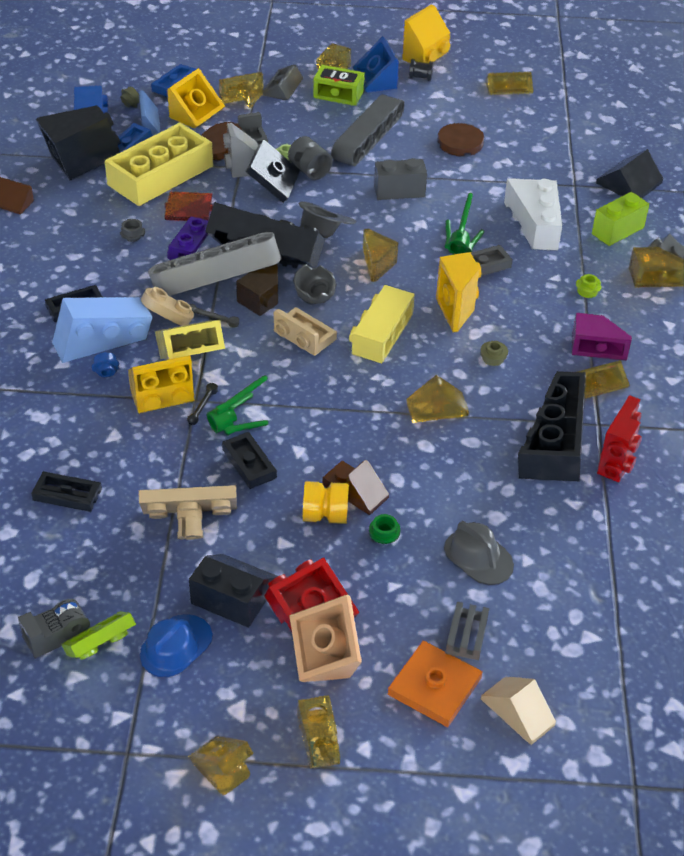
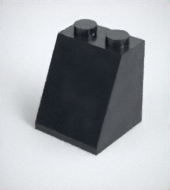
M98 105L42 116L36 119L52 158L70 181L104 164L105 160L120 153L118 145L121 142L116 132L112 131L111 128L114 125L109 113H103Z

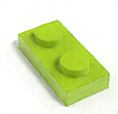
M119 611L63 642L61 645L67 656L79 657L80 660L96 654L99 651L97 646L109 640L110 643H113L127 636V629L133 627L136 623L130 612Z

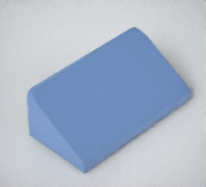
M142 90L139 92L141 123L143 127L150 129L154 136L161 132L158 108Z

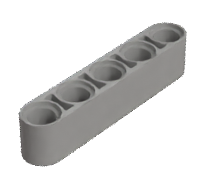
M264 232L159 263L151 267L148 273L153 287L161 288L168 296L272 266L281 260L274 234L272 232Z

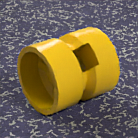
M305 481L303 522L321 521L326 516L329 523L347 524L349 483L332 482L328 489H325L322 483Z

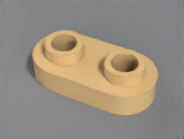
M147 288L140 299L146 308L180 326L189 325L194 317L192 307L187 302L168 296L161 288Z

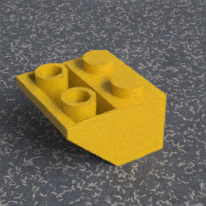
M190 355L128 369L130 391L138 413L194 401L192 360Z

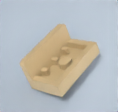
M297 307L288 313L280 309L274 311V332L314 356L337 340V331Z

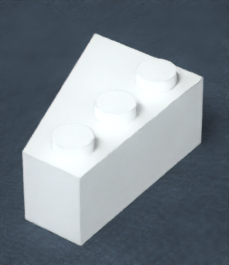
M507 179L504 204L506 207L511 208L513 212L512 217L515 221H519L522 226L521 231L532 249L558 250L562 231V219L557 180Z

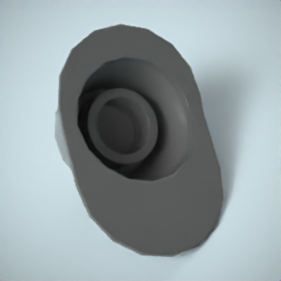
M305 201L299 202V206L303 209L300 227L303 228L304 225L314 227L319 230L318 232L323 238L332 236L341 223L355 224L357 222L353 218L330 212L318 205Z
M461 521L457 526V530L445 541L444 550L446 556L479 583L487 585L501 584L507 581L513 573L514 563L512 556L495 540L493 531L487 525Z

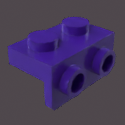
M191 216L169 244L167 258L173 260L196 253L208 236L205 232L208 221Z

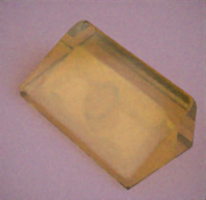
M531 72L488 73L485 79L489 95L529 94L534 92Z
M621 360L577 371L586 372L585 399L630 387Z

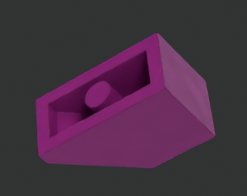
M576 313L572 331V355L627 361L632 336L604 315Z

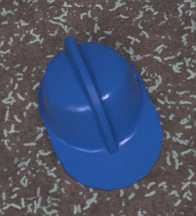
M190 614L177 615L170 619L159 621L152 626L141 646L140 660L142 666L148 673L157 677H171L180 674L211 644L213 636L211 626L203 618Z

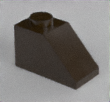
M278 263L249 272L237 280V302L259 316L274 308L278 304Z

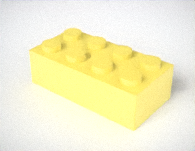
M178 123L105 160L107 185L137 206H141L213 167L212 142L184 124Z

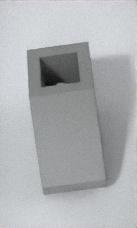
M227 123V133L223 134L225 149L228 148V154H224L226 169L230 168L232 178L250 176L246 173V169L258 147L257 142L233 123Z

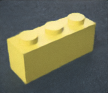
M384 285L380 293L374 295L370 308L363 311L358 326H354L350 332L349 341L352 342V354L382 364L413 315L415 294Z

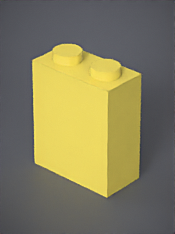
M220 320L205 321L155 331L160 359L169 360L225 349Z

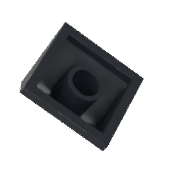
M647 149L622 160L597 178L596 183L620 196L633 192L640 198H643L663 183V177Z

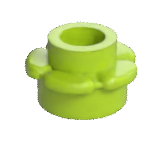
M592 274L581 276L576 281L578 294L585 298L597 296L602 288L601 281Z

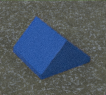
M382 36L352 68L354 71L364 72V90L367 93L397 89L399 60L386 38Z

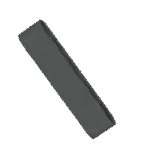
M381 94L335 141L331 151L332 159L356 166L398 122L404 112L405 102Z

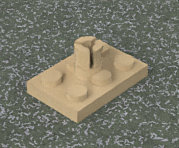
M236 485L139 490V504L143 514H149V518L152 519L167 518L168 513H177V538L181 540L203 538L202 511H212V515L231 514V510L237 509Z

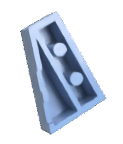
M141 297L63 298L52 342L61 362L65 363L145 340L150 328L152 315L148 308L142 304Z

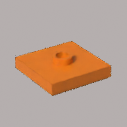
M423 640L388 687V695L448 728L481 680L483 671L453 655L445 654V651Z

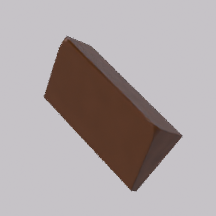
M0 177V209L21 215L34 201L32 187Z

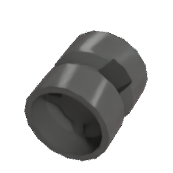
M299 137L291 144L288 150L289 161L312 180L323 178L332 167V156L310 137Z

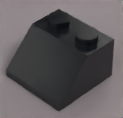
M224 554L208 555L203 558L189 578L191 604L249 628L267 601L264 595L269 588L268 583L278 576Z

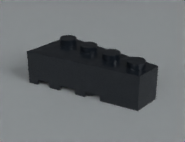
M214 202L205 230L209 236L221 245L260 233L272 232L275 236L281 258L302 266L307 264L311 268L317 267L325 239L319 234V230L307 225H304L303 228L298 227L286 220H274L261 214L250 213Z
M556 371L545 395L542 408L539 407L536 414V421L526 435L524 446H521L519 450V479L580 482L586 372Z

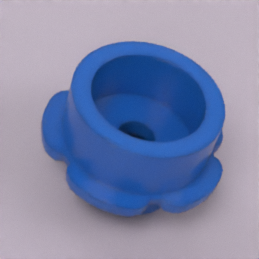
M104 352L94 357V364L91 366L92 371L96 372L100 377H111L119 370V361L116 360V356L113 353Z

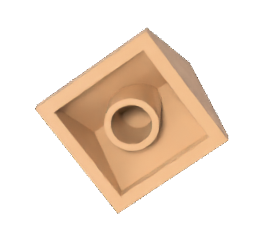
M344 595L289 616L299 681L311 682L346 679L353 675L362 661L351 597L349 595Z

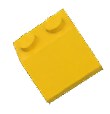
M431 4L405 20L402 60L411 63V59H415L416 62L429 63L430 61L434 62L449 52L450 31L435 5Z
M471 252L442 256L439 259L436 300L453 333L458 332L473 313L476 299L479 298L477 285L482 271L479 262L475 261Z

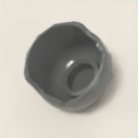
M305 264L295 272L293 278L297 295L304 302L309 304L325 303L334 295L336 289L333 273L326 268L324 269L322 265L311 268Z

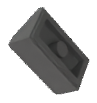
M296 64L279 69L262 94L267 97L288 100L303 79Z

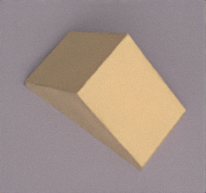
M505 676L481 695V700L530 745L540 739L556 724V720L535 679Z

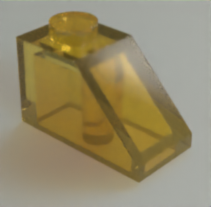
M633 247L629 271L635 288L684 286V259L660 247Z

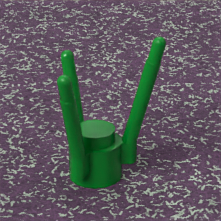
M469 193L467 196L459 229L451 234L450 220L445 222L446 243L444 247L453 255L472 252L473 247L485 232L481 229L470 242V236L464 230L472 202V193Z
M266 375L262 376L225 403L207 412V420L215 433L224 431L226 436L237 431L268 425V420L233 425V422L237 421V416L233 409L252 398V391L267 381L268 377Z

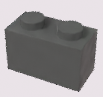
M411 158L408 160L375 162L374 189L377 200L424 198L426 196L427 170L423 159Z

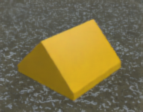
M199 68L167 89L169 118L194 129L225 107Z

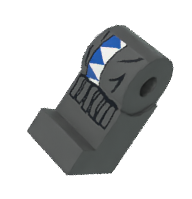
M74 599L63 600L54 608L36 616L28 612L18 617L22 637L34 658L61 647L63 642L87 630L90 626L89 619Z

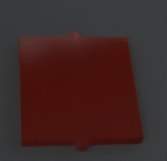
M170 191L168 202L165 203V220L188 221L192 216L209 221L210 211L213 208V193Z

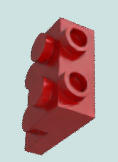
M629 395L608 428L597 474L620 482L625 472L631 473L637 457L633 456V453H636L642 436L638 435L642 413L638 412L641 399Z
M324 557L316 562L309 559L295 569L296 573L289 577L282 574L268 583L269 588L264 597L281 624L286 622L290 630V615L348 595ZM351 600L353 615L355 618L360 612Z

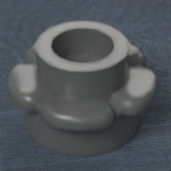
M127 219L121 225L120 235L127 241H138L145 234L142 222L138 219Z

